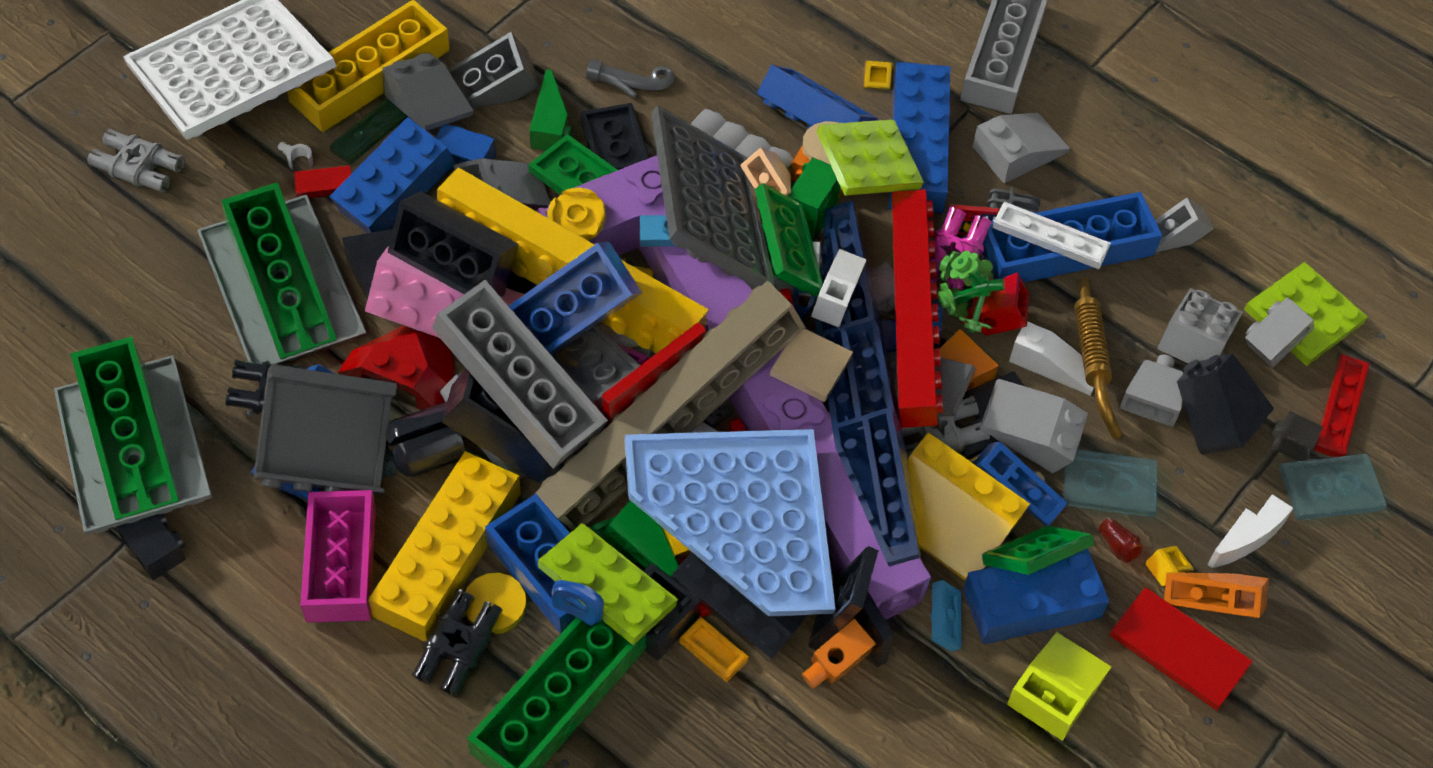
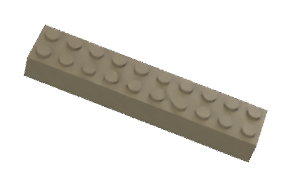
M769 281L753 289L745 302L739 307L730 310L722 323L716 328L707 331L703 340L693 349L684 352L680 361L670 370L661 373L657 382L652 387L637 395L634 403L629 408L614 416L606 429L591 437L583 450L568 458L564 467L555 475L545 479L536 494L552 513L572 531L582 523L588 527L628 490L625 435L691 433L805 328L793 305Z

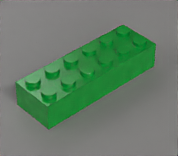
M576 617L467 737L469 754L487 768H542L645 651L646 634L632 645L602 619L599 623L589 625Z

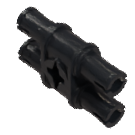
M235 359L232 378L259 382V389H256L254 392L229 387L227 391L229 395H226L225 404L226 406L252 409L253 413L259 415L263 410L267 372L273 364L267 360L263 361L262 364Z
M461 589L455 590V594L445 613L437 616L436 619L438 621L428 640L423 643L425 651L414 672L411 674L415 679L419 681L423 679L424 683L430 684L442 659L445 660L447 658L451 660L453 665L440 688L448 694L452 692V695L455 697L460 696V692L470 672H475L478 669V662L487 644L492 642L490 633L503 612V609L496 604L490 606L491 602L484 601L483 607L473 626L464 625L462 620L475 598L466 591L462 594L463 590ZM462 638L465 644L461 645L457 643L453 647L450 641L454 640L458 642Z

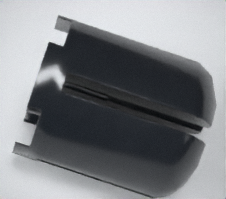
M447 402L393 419L386 430L387 445L391 455L394 456L393 462L397 470L405 477H416L457 463L465 451L472 454L471 448H465L463 441L466 440V437L459 432L451 430L442 422Z

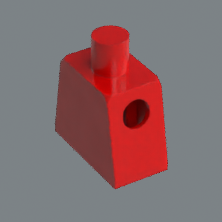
M1018 272L1003 278L1005 280V290L992 291L991 296H985L978 322L991 326V329L982 327L981 331L984 335L988 336L1027 327L1030 294ZM974 297L973 307L967 309L968 315L965 318L972 320L979 297Z

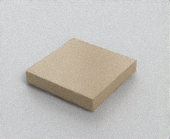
M803 329L785 346L772 367L770 376L825 402L850 361L853 352L811 331Z

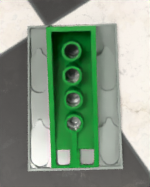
M278 182L221 200L225 221L197 229L248 362L262 364L263 361L267 360L272 364L280 365L366 335V331L307 195L285 201Z
M132 336L70 353L78 382L54 388L85 535L104 532L119 525L133 523L156 514H165L173 509L198 504L212 498L174 356L143 363Z

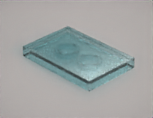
M1077 449L1074 461L1065 466L1063 499L1067 502V506L1148 517L1155 516L1157 460Z
M1368 454L1282 463L1279 468L1297 521L1384 511L1387 506Z

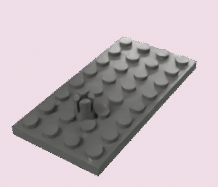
M657 105L651 112L670 240L675 246L681 249L686 248L692 258L696 259L698 257L699 262H711L719 266L724 273L730 276H737L753 289L762 286L766 281L775 286L760 212L757 207L755 189L740 166L748 157Z

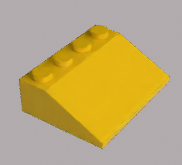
M928 432L907 459L919 548L966 581L968 572L981 570L986 567V565H983L982 554L1002 545L1022 518L1030 503Z

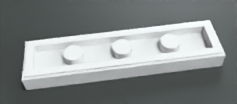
M1003 202L992 227L1096 269H1100L1111 244L1007 202Z

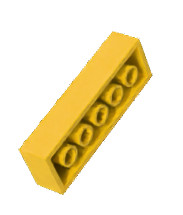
M411 0L328 52L333 57L336 67L327 71L322 76H317L304 82L300 87L288 90L289 102L323 133L385 93L383 67L393 65L396 61H406L415 58L423 53H431L438 59L449 52L448 30L415 0Z
M465 451L369 597L368 602L372 617L422 641H427L438 621L436 619L437 616L445 613L455 594V590L462 589L487 549L485 526L510 511L521 494L519 475Z

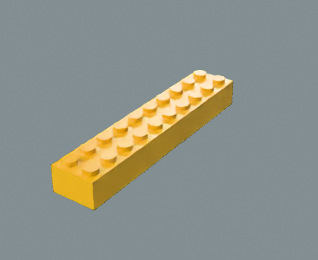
M459 167L437 189L438 201L518 243L519 246L512 271L517 276L524 277L536 285H539L594 246L593 243ZM622 261L642 293L601 321L602 323L611 327L616 333L625 335L637 342L642 348L649 349L654 353H658L696 323H700L705 328L709 309Z

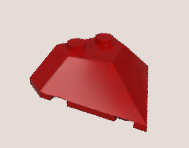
M405 325L352 350L338 371L339 375L365 379L372 377L379 381L397 383L396 388L415 396L416 407L421 410L444 403L445 401L440 391L455 376L452 351L441 338Z

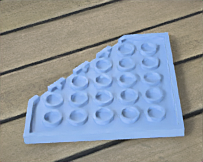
M814 429L625 435L628 495L635 505L768 616L834 613L835 602Z

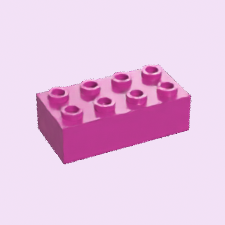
M372 490L308 492L300 605L306 623L371 621L368 599L372 594L376 517Z

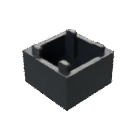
M651 563L643 572L678 599L676 607L646 633L645 652L658 661L699 618L700 600Z

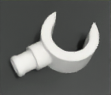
M285 142L279 143L278 149L287 156L289 167L292 170L293 160L298 156L307 157L309 168L312 167L314 162L312 151L307 145L296 144L291 146Z

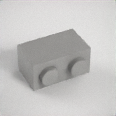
M1288 297L1282 303L1280 301L1274 303L1267 312L1268 316L1261 323L1256 321L1246 332L1247 346L1271 368L1279 363L1315 328L1314 320Z

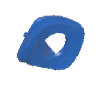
M555 581L552 588V604L554 608L567 612L589 625H594L601 621L604 601L595 590L576 582Z

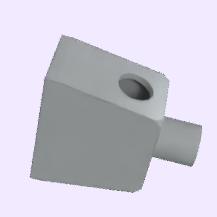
M1159 355L1156 362L1144 360L1128 386L1119 409L1174 427L1182 406V397L1177 380L1183 375L1182 371L1173 369L1175 360L1169 355Z

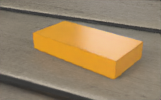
M702 617L679 638L680 644L726 683L748 662L749 656Z

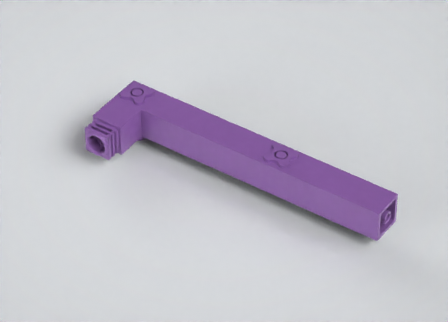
M657 155L574 187L592 190L605 204L607 220L604 228L589 242L594 245L598 242H610L618 256L639 248L659 282L709 309L705 325L706 332L716 328L726 319L730 310L739 307L749 298L752 290L744 280L735 275H727L719 266L711 262H699L698 257L696 259L692 258L686 248L681 249L677 246L640 247V215H666ZM542 207L538 209V213L547 217L548 208L543 209ZM783 347L735 391L729 399L748 431L814 429L830 567L835 576L838 577L868 546L879 550L868 593L884 619L887 620L922 603L931 576L920 558L888 566L835 448L831 416L821 400L770 376L772 367L785 348Z

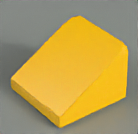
M866 61L864 88L890 90L893 63Z
M1177 546L1158 549L1146 561V566L1162 586H1165L1167 572L1191 573L1194 570Z

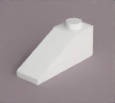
M1027 322V327L1021 329L1014 343L1009 362L1091 396L1094 387L1086 383L1082 355L1055 333Z

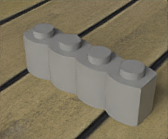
M704 109L691 123V125L748 158L760 147L777 153L791 175L794 158L788 151L772 147L763 137L749 134L743 126L726 121L720 113Z

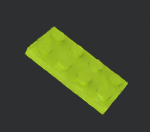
M583 523L538 560V568L554 581L576 582L595 590L604 601L602 620L632 645L673 610L677 604L678 599Z

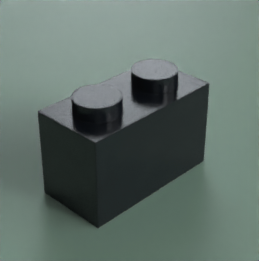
M156 514L133 523L116 526L121 539L152 581L186 560L181 550L185 547V544L176 531L172 533L168 531L166 526L169 523L163 514Z

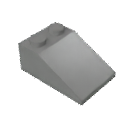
M1039 113L997 116L977 126L973 142L975 151L1004 184L1070 152L1069 146Z
M998 379L994 385L979 429L1049 472L1055 473L1074 461L1088 413L1065 398Z

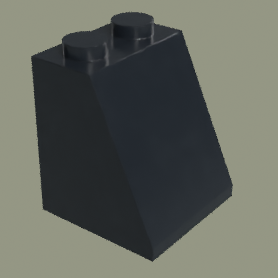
M1233 353L1223 356L1214 355L1202 361L1193 360L1184 367L1183 375L1177 380L1198 450L1202 455L1243 448L1274 409Z

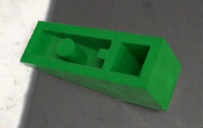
M546 69L529 130L530 148L547 150L566 134L572 135V126H568L567 112L552 70Z
M631 500L603 532L645 569L653 563L671 577L679 567L661 526Z

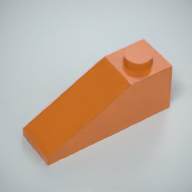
M1167 572L1164 600L1174 606L1260 618L1267 607L1269 578L1227 573Z

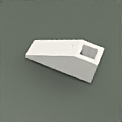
M839 249L818 295L811 317L836 327L840 326L866 259Z

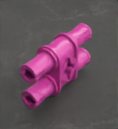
M954 207L949 208L942 228L934 233L935 258H930V262L935 261L937 279H931V283L937 282L941 273L939 271L941 261L948 255L947 253L951 254L953 251H959L961 254L964 251H970L980 256L984 252L982 244L992 225L989 219L983 217L981 220V216L976 215L967 237L961 239L957 237V234L967 214L960 209L955 211ZM949 277L947 281L949 289L958 288L962 291L965 285L964 280L960 278L953 279Z

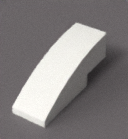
M1272 494L1257 515L1246 508L1216 548L1207 565L1211 568L1226 565L1260 548L1283 526L1293 507Z

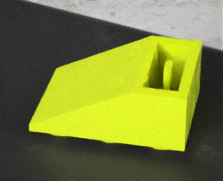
M1056 632L1019 679L1012 690L1007 705L1063 741L1112 666Z

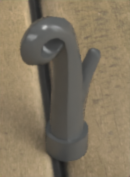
M590 59L586 72V80L608 83L621 89L632 98L637 96L632 88L662 90L673 84L675 78L673 71L666 66L656 67L652 70L651 78L605 65L602 61ZM663 75L665 78L659 79L658 76Z

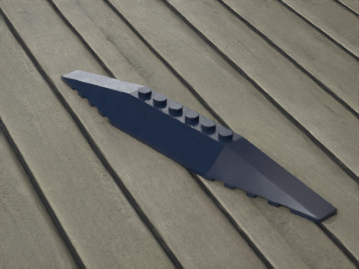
M849 201L828 208L825 211L823 230L825 242L821 250L823 258L822 268L819 269L822 282L824 283L839 249L866 259V263L840 326L836 327L816 318L815 322L819 336L853 352L850 361L828 396L835 448L884 558L890 567L921 558L907 453L882 322L853 201Z

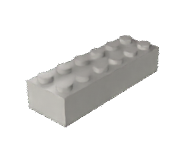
M992 0L964 79L960 101L1012 114L1049 0Z
M486 280L437 314L432 329L553 469L585 445L591 437L600 433L608 420Z

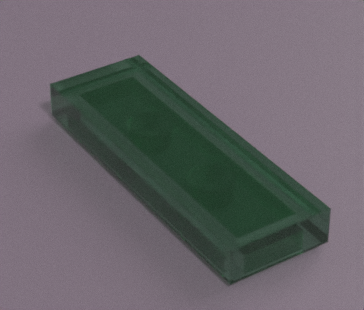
M386 98L331 143L330 150L351 165L408 116Z

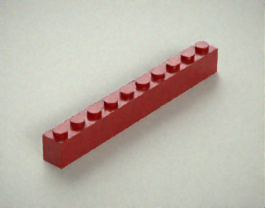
M926 189L892 192L900 422L902 428L938 426L937 413H943L942 394L936 395V390L942 389L941 371H935V367L941 366L940 348L934 349V344H940L939 326H933V322H939L938 304H932V300H938L937 283H931V279H937L935 261L930 262V258H935V242L929 241V238L934 237L933 220L928 221V218L933 217L932 200L927 201Z

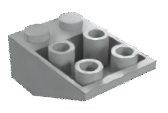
M1190 288L1171 318L1157 349L1186 363H1190L1193 360H1206L1214 355L1221 356L1243 312L1229 302H1220L1211 298L1205 291Z

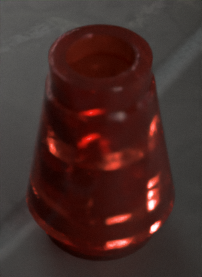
M1107 518L1100 524L1098 530L1102 533L1116 559H1122L1123 562L1128 563L1142 552L1143 545L1140 543V538L1113 518Z

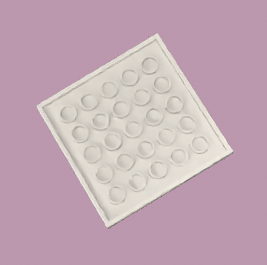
M241 0L123 56L127 66L186 140L198 137L203 132L217 125L225 124L229 119L249 112L254 107L268 100H273L278 95L292 88L300 87L304 82L317 76H322L327 71L336 67L333 57L279 0Z

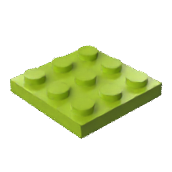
M894 119L819 125L816 133L845 196L921 189L924 181Z
M1306 262L1300 264L1250 300L1244 308L1252 318L1261 323L1268 316L1267 312L1277 301L1282 303L1288 297L1314 320L1315 328L1290 351L1306 366L1310 365L1362 326L1368 318Z

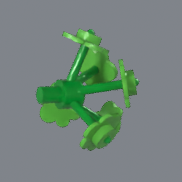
M953 251L950 256L946 255L940 264L939 271L942 272L940 278L945 283L939 286L940 292L937 293L938 303L942 309L946 308L949 315L959 317L958 320L965 322L964 328L970 329L971 333L975 331L981 332L982 327L991 329V326L978 322L985 296H991L992 291L1005 290V280L993 279L991 272L993 268L992 263L989 260L981 261L977 253L964 251L960 254ZM949 277L953 279L960 278L964 280L965 285H972V288L960 291L958 288L949 289L946 281ZM974 297H979L972 320L965 318L968 315L966 309L968 306L967 301Z

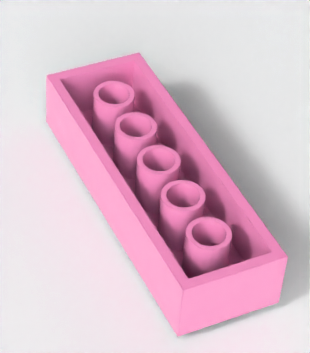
M388 246L377 261L365 312L439 337L432 329L437 314L464 294L387 253ZM506 288L505 295L501 298L509 306L524 294Z

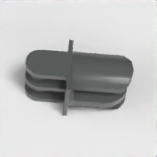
M1011 186L1010 191L997 188L991 189L987 205L989 208H1001L1003 202H1007L1032 213H1037L1041 199L1036 196L1013 193V187Z

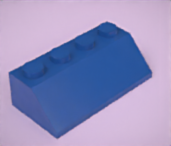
M771 65L757 92L758 95L765 98L763 102L766 105L775 109L781 107L786 110L785 115L797 122L801 119L808 123V129L814 124L824 121L849 123L877 121L878 119L876 116L790 67Z

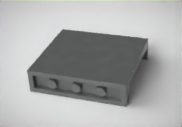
M273 364L267 372L253 480L262 481L261 486L280 488L281 483L293 485V490L312 492L313 487L325 489L324 492L372 490L373 498L383 494L384 488H380L386 445V430L388 427L391 398L396 395L397 383Z

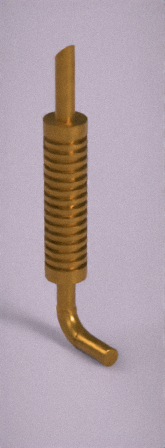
M1085 277L1077 280L1080 299L1074 305L1085 379L1089 386L1095 388L1098 410L1111 438L1118 439L1122 436V431L1116 421L1106 385L1112 380V372L1100 302L1096 298L1091 297L1089 279Z

